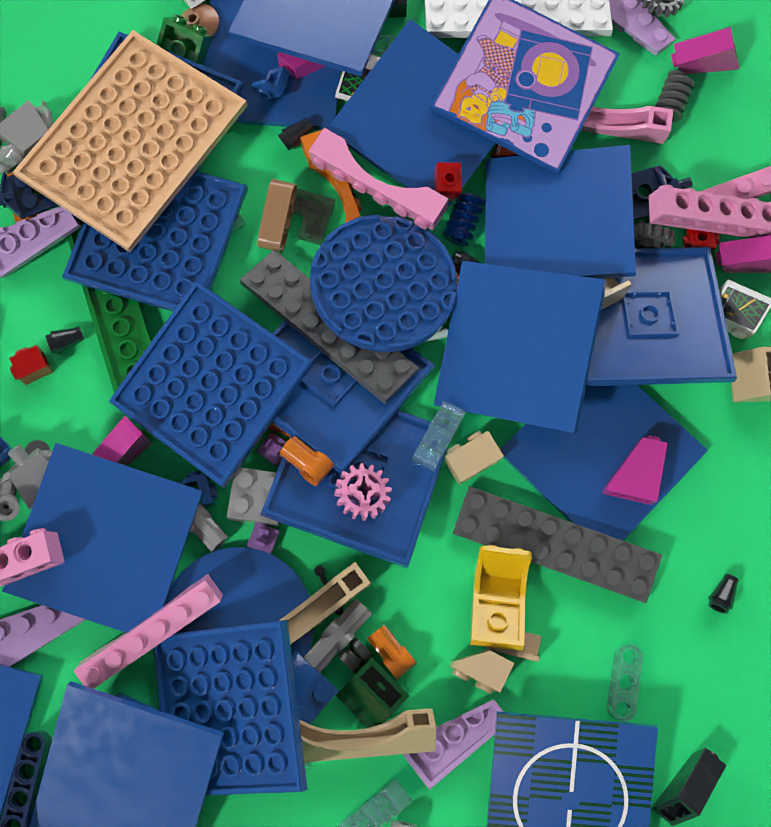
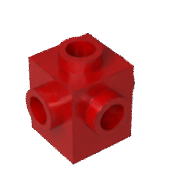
M685 228L686 236L682 237L684 248L710 247L711 252H714L717 247L716 244L720 243L719 233Z

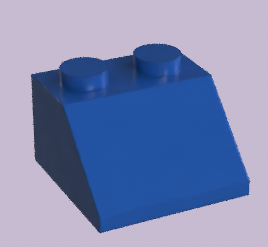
M295 650L292 653L299 719L311 724L336 695L338 689Z

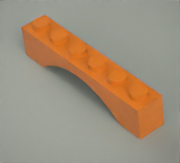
M322 130L300 137L302 150L309 168L322 175L337 191L346 214L345 223L361 217L359 213L362 211L358 197L354 198L351 192L354 190L353 184L346 180L344 182L339 181L332 175L331 171L327 169L321 170L312 164L309 150Z

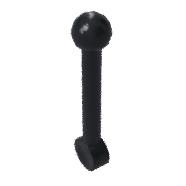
M317 566L314 572L320 577L325 586L328 582L324 576V568ZM341 607L334 613L336 615H341L343 613V607Z

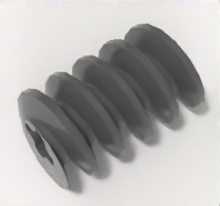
M671 70L668 72L655 107L672 109V122L680 121L683 116L681 113L685 112V105L688 104V97L692 94L691 89L694 88L695 82L685 73Z

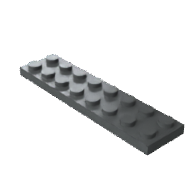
M275 250L240 279V284L384 404L418 373L419 367L399 351L377 352L362 349L344 341L331 331L323 322L314 306L310 290V279Z
M470 486L452 533L485 546L495 545L500 548H520L530 551L532 553V563L643 603H647L662 558V554Z

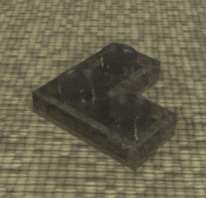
M297 189L292 214L304 217L298 235L300 240L322 245L336 204L335 199Z

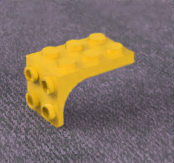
M495 545L480 547L474 571L470 645L523 651L526 582L532 559L530 551L520 548H500Z

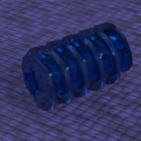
M462 193L456 198V203L452 208L453 211L449 216L450 220L446 224L447 228L443 232V236L447 241L463 247L469 246L466 240L473 239L474 235L469 231H476L477 227L473 223H479L480 218L477 215L482 214L483 210L480 207L486 204L483 198L471 193Z

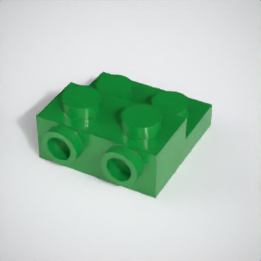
M174 14L173 17L163 18L156 45L168 52L200 64L201 59L207 56L212 35L206 33L207 28L198 24L191 26L187 24L185 17Z

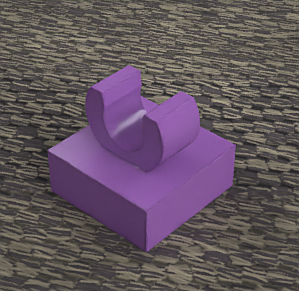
M271 432L256 452L278 467L283 458L280 455V451L286 442Z
M255 523L247 547L272 554L280 531Z

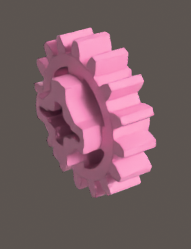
M360 463L358 470L352 465L349 468V474L343 471L340 476L342 480H337L335 486L339 489L335 490L334 496L341 497L337 505L345 506L344 514H347L349 511L353 512L352 519H355L357 515H361L362 520L366 521L368 514L374 519L378 515L377 510L383 513L386 508L384 504H389L391 498L386 495L391 493L392 488L385 487L389 479L381 478L382 470H379L377 473L373 472L374 465H371L369 469H365L364 464ZM357 478L355 484H350L349 486H347V484L351 480ZM361 484L364 493H367L365 500L362 491H359ZM379 498L374 505H369L371 500Z

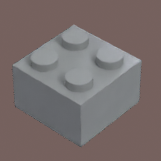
M239 467L233 477L227 518L231 521L280 527V522L261 516L262 508L276 472Z

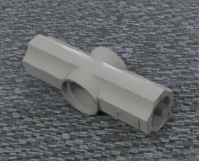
M200 503L190 531L195 533L205 546L213 552L221 547L229 537L212 520V515Z
M355 599L345 609L344 613L321 634L322 637L304 658L321 672L331 662L332 658L338 652L340 653L355 637V632L372 613Z

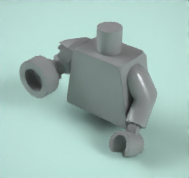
M29 100L26 101L0 123V139L7 144L0 149L1 175L4 172L6 174L12 173L54 124L52 113L44 100L41 101L42 104L38 107L33 106Z
M19 444L8 452L15 465L3 474L0 479L1 521L12 520L19 513L20 504L16 498V489L29 510L33 507L52 451H42L37 448L28 455Z

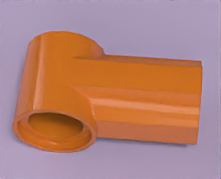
M295 436L290 438L280 451V455L298 468L303 478L314 486H317L334 467L333 462L325 454L319 451L314 452Z
M385 625L367 638L383 658V663L397 680L417 664L406 648L398 643Z

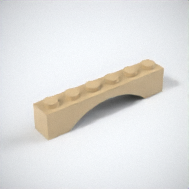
M356 562L279 620L288 621L290 645L371 585Z
M432 708L406 710L383 724L349 731L323 729L299 719L304 763L436 751V725Z

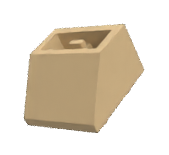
M759 347L733 353L737 374L736 381L731 382L733 403L771 401V347Z
M485 650L450 662L449 667L454 669L453 675L467 682L469 678L477 681L476 687L492 694L493 690L501 692L514 663L490 650Z

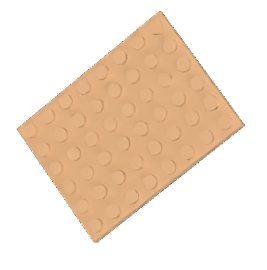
M132 30L17 166L13 174L101 234L131 252L248 106L247 101Z

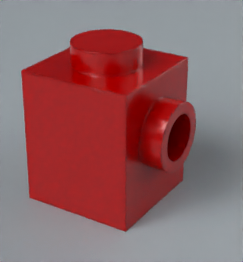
M437 162L434 168V191L448 198V201H454L462 192L461 163Z
M37 345L31 348H22L9 358L12 366L9 368L15 380H20L26 385L53 373L44 351Z

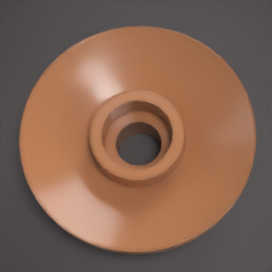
M199 4L192 10L188 8L181 15L187 19V24L191 26L198 24L207 28L206 33L212 35V38L218 30L219 16L215 9L207 4Z

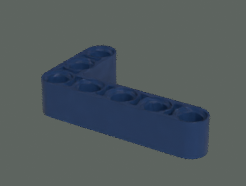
M46 731L31 732L26 734L21 741L0 827H11L13 819L20 823V827L30 826L52 743V738ZM35 736L41 741V747L38 751L32 746V740ZM27 764L32 765L34 768L32 778L28 777L25 773ZM20 791L27 795L25 805L21 804L18 800Z

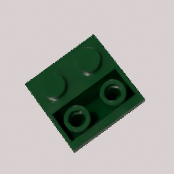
M373 658L336 694L338 699L367 728L383 724L410 696Z

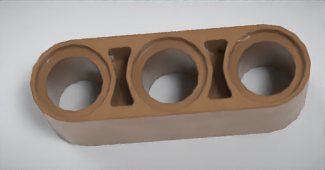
M277 179L271 180L258 234V247L272 251L275 250L280 253L283 252L297 195L296 184Z

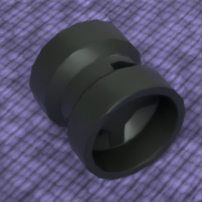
M356 637L350 642V647L347 650H342L338 655L355 674L361 669V664L373 656ZM353 651H355V652L360 656V658H358V657L353 653Z

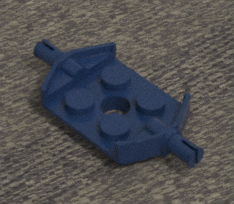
M660 165L631 173L633 220L649 216V196H641L638 192L639 188H646L650 194L662 185H672L674 188L685 189L692 187L691 178L688 177L678 181L677 178L674 179Z
M5 172L2 173L0 206L7 207L20 219L59 205L43 194L35 195V189L18 179L14 174L7 176Z

